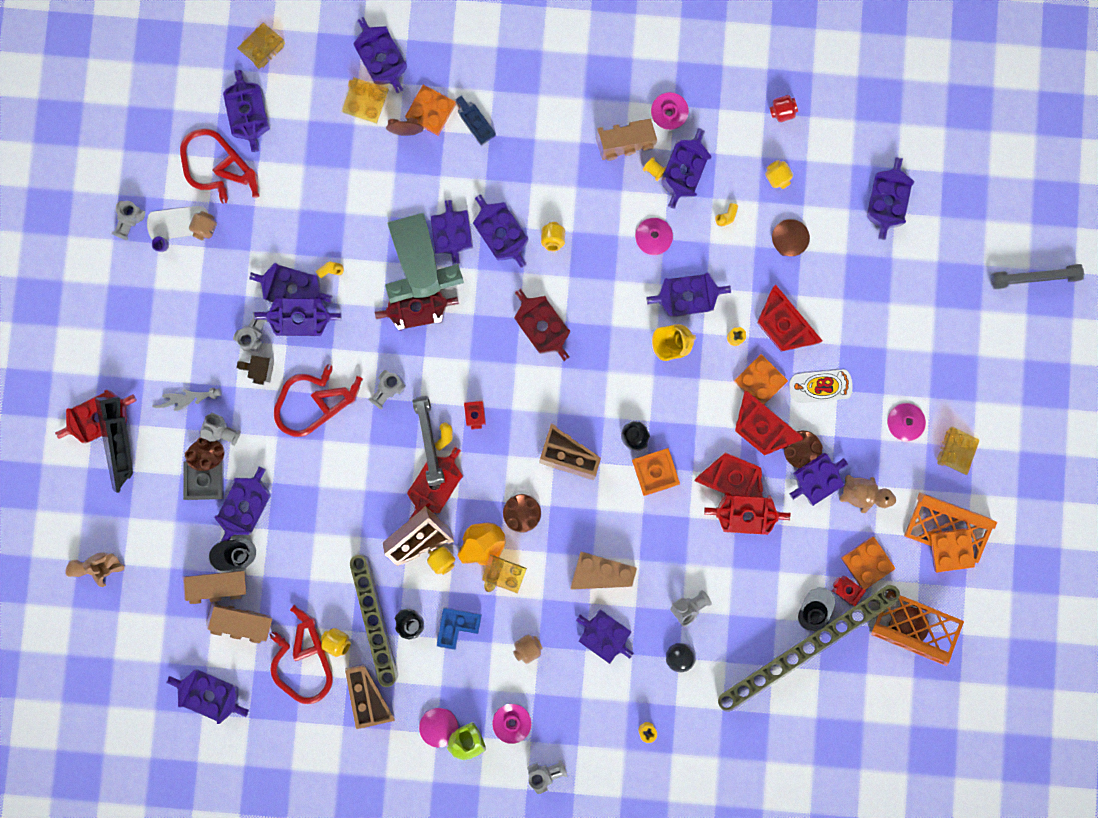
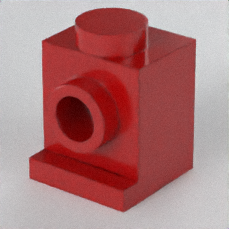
M484 402L464 403L466 426L471 427V430L482 429V425H486ZM477 412L478 418L473 419L471 414Z
M847 576L838 577L833 583L834 588L832 592L851 606H856L866 592L865 589L861 588ZM847 587L852 589L849 594L846 593Z

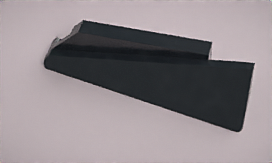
M120 397L95 398L112 490L119 493L122 485L133 474L126 421L124 416H120Z

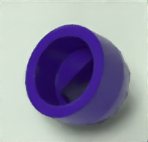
M157 236L152 240L151 246L157 252H165L169 248V242L165 238Z

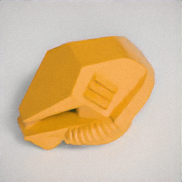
M494 523L472 524L464 532L462 538L463 545L457 557L462 564L478 563L482 566L493 564L498 561L505 548V533L501 527Z

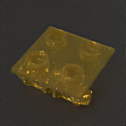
M262 23L237 49L260 69L261 67L264 68L269 62L267 58L272 60L270 54L276 56L274 51L278 54L286 43L282 37L265 23Z
M353 77V80L348 82V87L350 88L341 112L377 124L389 88Z
M952 426L945 432L946 435L944 441H942L945 447H940L943 451H940L936 458L938 460L937 464L945 465L968 475L980 440Z
M490 554L482 581H485V591L491 592L498 586L518 594L527 568Z

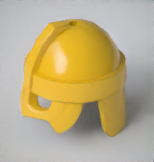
M674 324L659 327L654 331L652 347L660 360L669 361L687 356L694 346V340L697 338L686 326Z

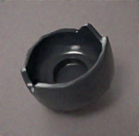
M631 421L623 427L621 440L623 445L629 450L641 451L648 446L650 434L643 423Z
M408 608L403 609L394 618L396 621L395 630L404 639L412 640L418 638L424 630V619L418 611Z
M676 643L670 646L666 652V663L673 671L679 673L687 672L693 668L696 662V653L688 644Z

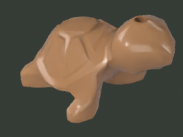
M851 475L845 477L846 483L843 488V494L839 497L840 502H849L853 506L862 508L861 513H866L874 504L885 509L897 502L896 496L890 489H878L874 477H870V480L865 478H854Z
M102 552L92 555L83 563L79 560H71L66 566L65 574L67 577H81L89 574L99 587L106 586V583L103 581L104 577L112 572L124 571L125 568L115 554Z

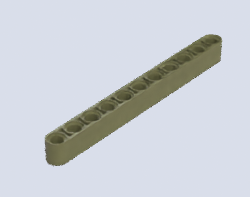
M887 585L827 624L821 630H818L722 693L718 698L719 707L725 712H731L893 606L899 599V589L894 585ZM885 592H894L896 598L893 600L887 599ZM872 601L877 602L879 609L871 610L868 604ZM859 612L863 615V619L855 621L852 614ZM844 623L847 626V630L840 632L836 629V625ZM826 633L830 636L831 640L824 643L820 640V635ZM806 644H811L815 650L813 653L808 654L803 650V647ZM789 655H796L798 662L796 664H789L787 657ZM774 665L781 667L782 672L779 675L771 673L770 670ZM757 676L764 677L766 680L765 684L762 686L756 685L754 683ZM740 687H747L749 694L742 697L738 694V690ZM726 697L733 700L732 705L728 708L722 706V700Z

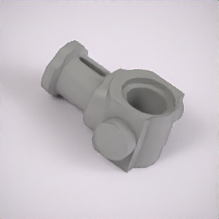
M119 201L115 208L118 215L116 218L118 223L111 234L128 241L129 238L127 236L131 227H135L137 223L143 221L145 211L141 210L131 201ZM133 208V213L128 215V210Z
M253 312L249 325H245L244 328L237 330L233 340L238 342L247 351L258 352L262 346L260 339L262 334L260 331L265 322H267V319L255 320ZM247 337H251V342L248 345H244V340Z
M384 370L379 375L380 383L377 386L379 389L372 398L369 397L368 399L381 410L383 409L382 405L389 397H393L397 393L400 395L406 388V385L402 383L401 378L397 374L389 373L387 370ZM395 377L397 384L394 387H389L388 380Z
M212 412L205 416L200 429L201 438L208 441L223 439L232 443L233 446L236 445L241 434V430L237 431L227 427L224 418Z
M701 590L692 599L681 598L674 602L670 611L678 622L686 627L695 621L699 610L705 606L712 605V602L707 593Z
M559 760V763L547 767V765L540 766L538 763L527 767L529 785L537 794L546 792L548 790L547 786L553 784V780L562 776L568 777L562 760ZM540 775L543 780L540 783H535L532 777Z

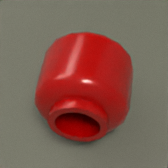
M790 95L774 99L772 102L773 106L769 107L772 118L776 117L778 122L794 119L796 113L799 112L795 98H792Z

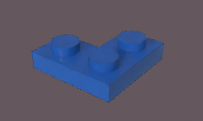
M444 607L436 647L456 650L459 631L478 634L482 614Z

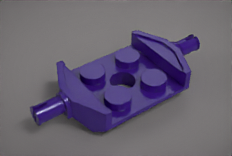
M365 17L359 18L357 22L362 28V33L353 45L374 84L378 85L390 83L393 85L396 93H400L399 90L402 92L403 88L398 78L407 69V63L393 41L386 26L369 27ZM381 53L386 55V59L382 62L376 60L377 55Z
M236 70L234 71L235 84L226 88L223 92L231 135L235 138L248 140L251 152H255V150L258 152L257 138L270 130L261 94L262 88L253 82H245L242 70H238V72ZM243 105L250 106L247 113L240 112Z
M701 128L697 129L694 139L676 141L661 179L662 185L672 196L668 207L672 209L676 208L680 197L697 196L695 190L707 160L712 158L701 142L705 130ZM682 164H684L687 168V172L685 175L682 174L680 171V167Z
M895 157L893 169L878 172L874 178L866 217L879 226V240H886L889 228L898 227L906 223V211L911 188L915 181L902 172L903 158ZM885 196H890L893 199L892 205H887L884 202Z
M481 194L476 196L475 200L481 207V210L475 218L473 225L496 260L513 258L520 268H523V265L526 266L527 263L522 257L521 252L528 243L529 238L507 208L506 203L487 204ZM499 228H503L507 232L502 238L496 235V231Z
M274 263L264 275L250 273L249 280L260 282L263 299L273 302L275 297L279 296V298L312 299L321 297L325 302H332L333 295L320 291L319 277L316 274L313 275L281 266L278 263ZM290 284L297 285V291L293 294L288 293L287 290Z
M708 272L702 275L673 279L665 278L660 294L658 296L646 297L647 305L661 304L669 317L711 312L714 310L717 297L720 294L731 293V285L717 286ZM685 291H690L693 294L691 301H686L683 298Z
M276 296L269 311L254 312L255 320L267 319L276 336H321L327 322L330 320L342 321V313H329L321 297L312 299L279 298V296ZM301 314L304 320L299 323L295 322L292 318L293 315Z
M258 466L254 477L234 478L233 481L235 482L218 515L214 517L225 533L220 542L229 541L234 535L252 534L271 496L261 481L266 469ZM243 501L249 503V509L246 512L240 509V504Z
M195 669L182 680L169 676L166 684L178 689L179 708L185 707L217 721V724H221L232 713H237L245 718L248 715L249 709L239 706L237 686L203 671ZM207 690H211L214 693L212 701L205 698Z

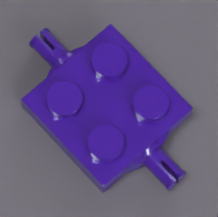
M445 200L446 212L430 216L436 254H451L452 264L456 265V263L460 264L459 252L473 249L469 211H453L452 200Z
M823 453L795 471L793 475L797 480L798 488L789 493L792 500L803 494L809 503L814 506L845 486L840 477L839 470L848 465L847 461L842 458L834 464L828 454Z
M601 609L590 621L581 614L578 616L579 618L576 621L585 627L582 636L578 640L579 643L609 664L619 653H622L629 659L632 657L631 655L634 652L625 646L626 640L632 631Z

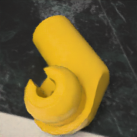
M730 203L727 213L718 214L715 217L716 224L718 226H726L733 223L739 206Z
M329 261L315 272L322 279L328 273L342 275L344 267L340 263Z
M446 422L442 423L439 427L441 438L435 442V447L438 451H441L453 439L452 426Z

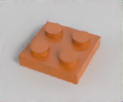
M423 84L405 118L418 119V124L422 125L424 129L439 136L456 106V101Z
M760 354L734 382L744 392L747 390L765 405L788 380Z
M669 448L631 460L643 496L680 485Z
M965 528L929 533L934 571L936 573L975 567L971 529Z
M873 536L841 557L859 586L865 590L896 569Z

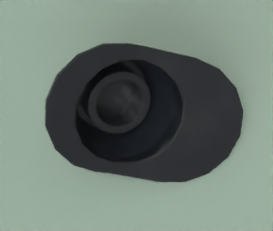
M245 538L217 543L209 552L210 564L219 571L244 569L256 557L255 545L251 540Z
M818 587L807 594L798 614V621L804 629L818 631L829 623L836 603L835 596L830 590Z

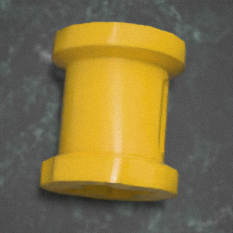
M652 157L644 166L643 171L649 172L655 177V181H659L665 172L666 166H661Z
M741 327L733 328L727 335V341L732 346H739L746 339V331ZM739 333V339L734 340V334Z
M644 722L639 726L638 732L643 742L652 743L656 740L657 731L652 723ZM650 728L652 734L645 736L643 731H647Z

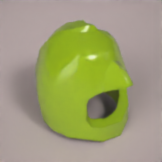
M471 722L452 733L448 740L447 749L454 758L469 760L486 751V745L476 724Z

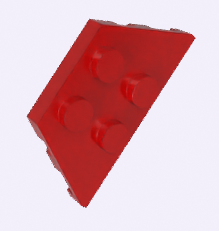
M774 285L757 321V324L780 352L821 343L823 340L778 286Z
M747 390L744 392L735 431L764 456L801 441L804 438Z
M726 452L694 479V482L723 494L728 492L730 495L763 497L761 467Z

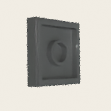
M186 461L183 462V500L224 499V461H221L215 468L206 471L192 469Z

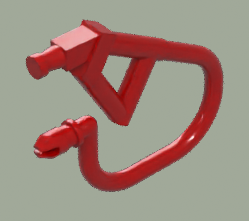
M203 128L194 130L184 137L180 145V158L184 177L192 187L199 190L218 188L217 191L219 192L221 203L224 204L223 199L225 203L228 201L227 188H225L223 181L202 184L195 181L190 174L186 152L187 146L195 137L209 135L215 138L229 155L214 167L212 171L217 176L243 185L249 183L252 198L260 197L258 193V175L218 132ZM235 161L245 174L240 176L224 169Z
M330 364L325 366L323 374L320 376L321 379L309 374L292 376L283 385L274 407L273 416L277 427L285 434L293 437H303L312 433L347 405L353 404L356 401L361 388V381L364 378L356 376L350 391L346 387L312 393L310 396L324 413L323 416L306 429L293 430L285 426L280 417V410L289 388L295 382L306 380L323 387L326 385L327 380L330 379L333 366L331 365L329 370ZM339 395L345 397L331 409L322 399Z
M294 604L290 611L302 623L297 624L293 659L296 662L317 653L326 674L325 686L316 696L303 697L280 679L277 666L280 659L290 648V644L280 634L273 631L269 634L270 638L279 644V647H282L271 662L270 672L274 683L295 701L302 704H314L322 700L330 691L333 683V674L325 651L321 646L322 643L315 627V619L305 611L297 608ZM308 628L314 646L301 651L304 629Z

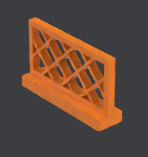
M919 492L918 502L904 536L931 546L929 533L942 532L941 529L950 525L953 530H956L954 524L964 521L967 528L971 529L972 545L975 544L977 548L974 560L975 563H979L991 531L995 529L998 522L992 518ZM923 506L929 509L931 516L921 520L919 512ZM942 514L947 515L949 522L939 526L936 517ZM933 519L937 528L927 532L923 523ZM921 524L924 533L919 536L912 535L913 527ZM979 527L986 529L983 537L975 538L973 530Z
M888 591L886 598H896L895 593ZM901 595L898 599L901 607L893 610L888 608V612H882L878 615L871 633L872 636L944 666H947L951 660L953 650L964 624V621ZM913 605L918 608L920 614L910 618L906 608ZM903 609L907 619L897 623L893 613ZM889 614L894 622V625L888 627L879 624L881 618ZM935 614L939 622L929 626L925 615ZM922 617L926 627L916 631L912 620ZM949 621L957 623V630L948 634L944 623ZM909 622L913 632L907 635L903 634L899 625ZM941 625L945 635L935 639L931 628ZM928 630L932 640L925 643L920 640L918 633ZM947 638L951 645L949 651L940 649L937 641Z

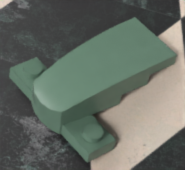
M424 213L387 222L401 268L405 275V279L385 284L390 303L411 297H428L439 292L441 289L464 283L459 264L437 270Z

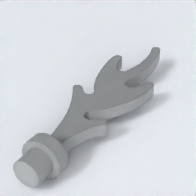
M210 388L209 392H192L183 389V392L186 393L185 396L175 393L163 394V398H170L171 400L164 404L152 405V407L166 408L178 403V406L173 411H180L189 406L195 398H197L195 404H199L208 397L217 399V396H222V391L220 388Z

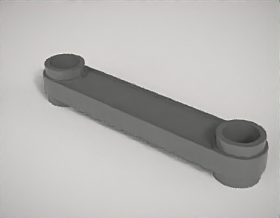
M1074 264L1060 270L1008 275L1006 271L991 273L990 280L993 289H1003L1009 287L1008 284L1060 279L1076 282L1084 280L1085 273L1082 264Z
M428 396L416 397V399L412 400L415 413L419 416L429 469V471H426L427 482L429 486L441 485L445 483L443 469L439 468L428 412L431 411V403Z

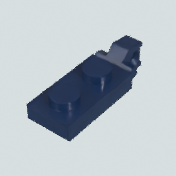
M462 95L455 99L456 104L460 108L457 111L459 117L480 146L496 136L495 131L475 104L472 102L467 103Z

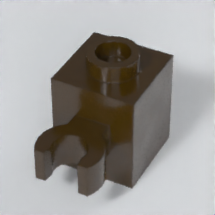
M251 355L250 363L237 361L236 369L248 371L247 378L253 380L252 383L264 385V382H271L274 360Z

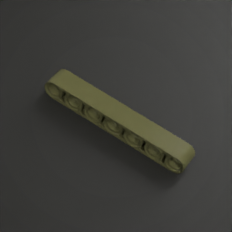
M359 554L351 558L349 562L378 681L383 687H390L397 681L398 672L370 561L366 555ZM357 558H361L364 561V566L361 569L355 565ZM362 577H366L369 580L367 587L361 586L360 579ZM366 596L373 598L374 603L372 606L365 604ZM371 615L378 617L379 622L377 625L370 623L369 618ZM375 634L382 635V644L374 641ZM385 653L388 656V662H381L379 654ZM385 672L392 674L393 680L391 682L384 680L383 675Z

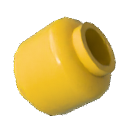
M776 160L766 167L765 177L773 188L780 187L784 189L791 184L790 180L794 174L785 161L780 162V160Z
M549 222L541 229L542 246L552 252L560 250L565 245V228L559 225L558 222Z
M446 546L437 547L436 550L428 552L430 556L427 558V564L436 574L442 573V575H445L455 567V557Z
M337 628L325 631L321 636L322 649L334 657L345 655L351 646L349 635Z

